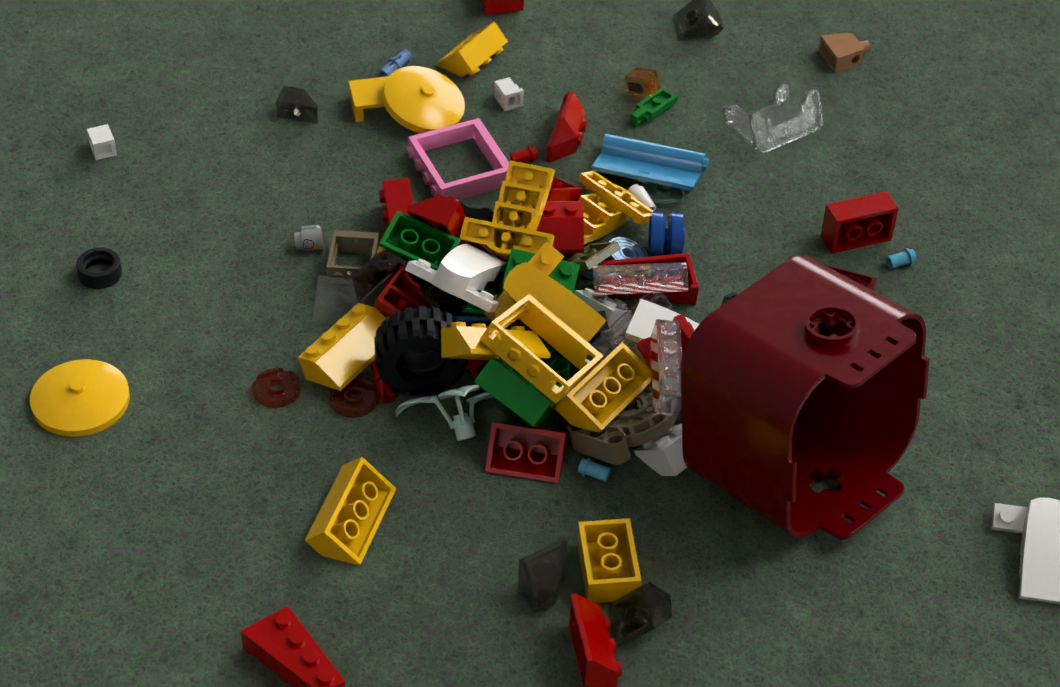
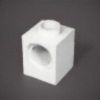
M108 124L87 129L89 145L95 160L117 155L115 141Z

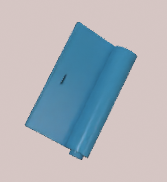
M606 133L601 153L591 166V170L636 179L640 183L648 184V182L693 191L702 172L707 171L709 159L706 158V153Z

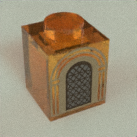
M636 67L625 76L629 95L646 98L660 89L656 70Z

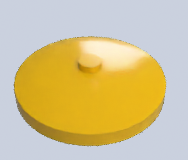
M407 66L395 70L388 76L382 90L383 104L391 117L405 128L417 133H425L458 124L464 113L465 103L458 87L443 74L426 67Z
M73 360L51 368L36 381L30 394V407L33 417L45 430L67 437L88 436L109 428L123 416L129 404L130 392L125 376L116 367L98 360Z

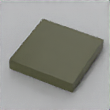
M616 241L593 243L584 248V253H575L565 261L579 264V271L590 270L621 248Z

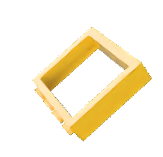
M530 294L493 320L479 339L555 404L582 381L603 358L599 351ZM527 303L532 306L530 311L525 308ZM517 319H520L580 371L566 381L508 333L505 328ZM589 354L594 358L591 361L587 359ZM557 382L562 385L560 388L556 385Z

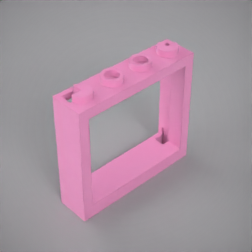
M480 118L408 137L406 149L409 153V159L412 158L414 160L416 170L422 173L424 183L426 185L429 184L433 197L437 195L444 197L452 196L461 200L501 189L502 180L505 181L509 162ZM473 138L494 170L444 183L425 151Z

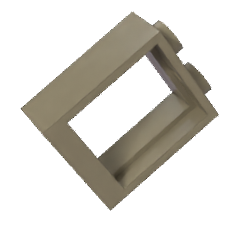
M334 230L326 266L327 284L373 286L378 261L376 252L379 248V233ZM339 253L370 255L369 266H338Z

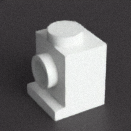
M510 77L494 82V97L504 111L523 106L524 90L522 88L519 89L518 85L514 84Z

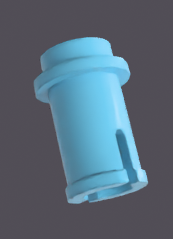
M908 248L904 249L903 252L886 256V264L890 270L906 264L911 266L917 260L915 251Z
M582 458L578 473H581L582 477L587 475L606 483L611 473V467L592 462L591 458Z

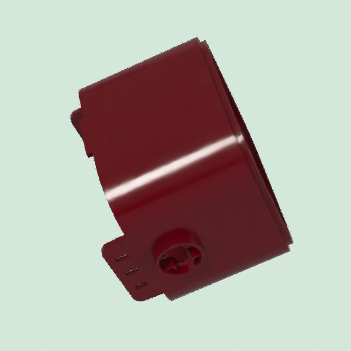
M797 256L782 263L708 315L695 329L685 347L681 360L682 449L685 465L694 473L795 537L808 536L820 528L840 540L851 538L904 493V484L888 472L897 464L908 448L918 424L921 399H925L927 394L930 359L924 356L926 325L923 318L808 256ZM819 477L825 480L831 477L837 479L839 491L834 493L829 489H824L822 492L817 493L812 490L813 478ZM860 504H863L864 506H866L867 508H869V510H867L866 508L862 507ZM844 517L847 518V519H849V520L852 521L853 523L848 522L847 520L844 519Z

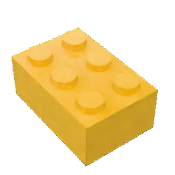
M630 518L578 522L577 545L586 599L594 603L639 600L642 580Z

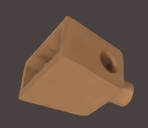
M852 33L821 35L818 51L834 73H838L861 65L863 54L870 52V44L868 41L859 42Z

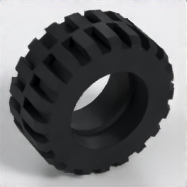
M419 306V308L415 309L408 307L402 312L397 311L393 313L391 318L387 317L382 322V325L378 327L374 340L375 367L379 377L392 389L395 387L398 392H409L410 395L416 396L417 394L430 395L431 392L439 393L446 387L448 389L452 387L455 381L458 382L464 375L463 373L468 366V359L441 357V328L451 327L452 322L460 321L455 317L452 318V315L445 310L441 312L439 308L432 307L429 309L426 306ZM417 348H428L435 350L425 354H413L408 352L410 350Z

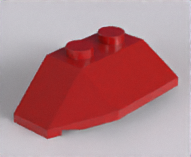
M569 91L564 95L547 144L546 162H553L576 153L578 145H582L584 137L582 132H586L588 120L585 119V110L574 92Z

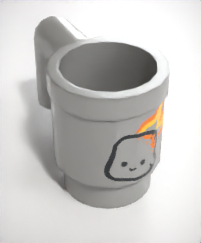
M301 226V232H294L296 250H323L321 226Z

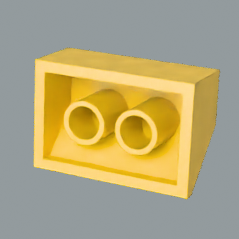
M494 21L468 36L440 59L436 65L460 77L467 74L472 76L480 70V65L484 66L492 60L490 56H496L504 50L502 46L508 40Z

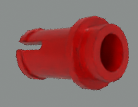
M527 146V149L510 153V160L515 162H535V159H538L535 146Z

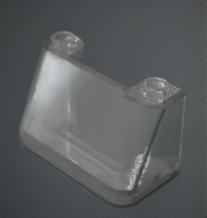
M785 82L777 86L773 93L774 104L758 111L744 112L737 105H729L722 108L724 121L748 144L760 152L771 151L819 130L823 125L819 89L792 82Z

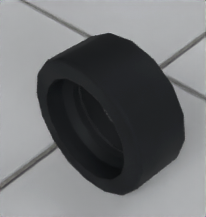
M104 247L89 249L77 259L78 278L88 288L104 289L113 286L122 276L120 257L112 249ZM98 263H106L112 266L103 272L93 273L87 271L89 267Z

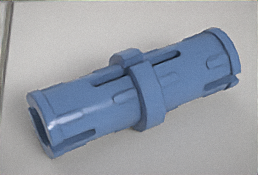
M403 49L395 57H391L387 64L378 70V77L389 76L395 70L402 68L411 60V53Z

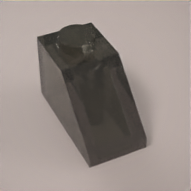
M284 86L276 100L277 117L318 124V105L304 89Z

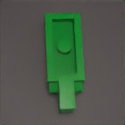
M661 87L636 104V108L630 115L631 120L629 124L638 127L644 120L649 122L675 105L678 101V96Z

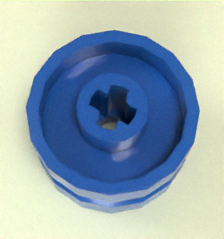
M650 212L648 257L664 255V247H666V255L681 254L685 239L683 213L671 212L668 216L667 226H665V215L663 212Z

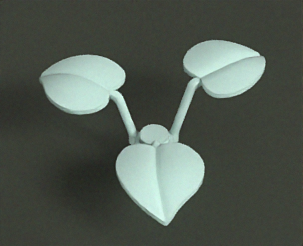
M467 385L457 390L452 389L439 394V399L455 396L459 415L453 416L454 421H452L437 396L407 400L397 407L395 413L397 417L410 406L419 403H435L449 423L450 429L454 428L457 441L476 436L473 425L475 423L474 404L482 399L494 398V396L486 391L467 399L466 401L469 403L468 417V413L463 412L460 396L465 397L467 393L480 389L479 385Z

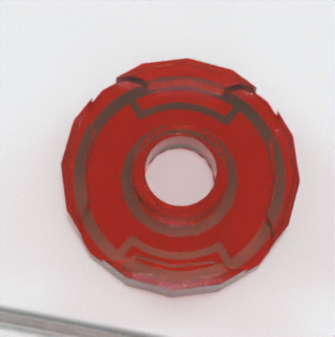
M283 368L267 369L256 377V381L253 382V395L259 404L266 407H286L294 403L299 397L301 383L299 377L290 370L287 372L283 371ZM274 385L282 386V388L278 390L271 389V387Z
M357 377L341 391L332 388L329 394L333 410L344 417L350 418L362 417L371 413L378 402V393L372 382ZM350 395L360 396L358 399L348 398Z

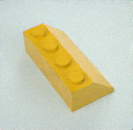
M361 303L355 305L298 356L305 379L341 391L375 360L374 340L376 331L386 317L375 307Z
M452 322L451 327L441 328L442 358L488 361L491 357L495 359L500 358L479 340L487 329L486 324L475 323L471 324V327H466V322ZM525 326L510 327L511 330L505 328L508 333L539 359L550 358V352L534 331H525Z
M622 342L580 381L554 409L571 426L601 432L652 382V371Z
M363 457L342 465L305 541L321 556L357 566L361 565L397 488Z

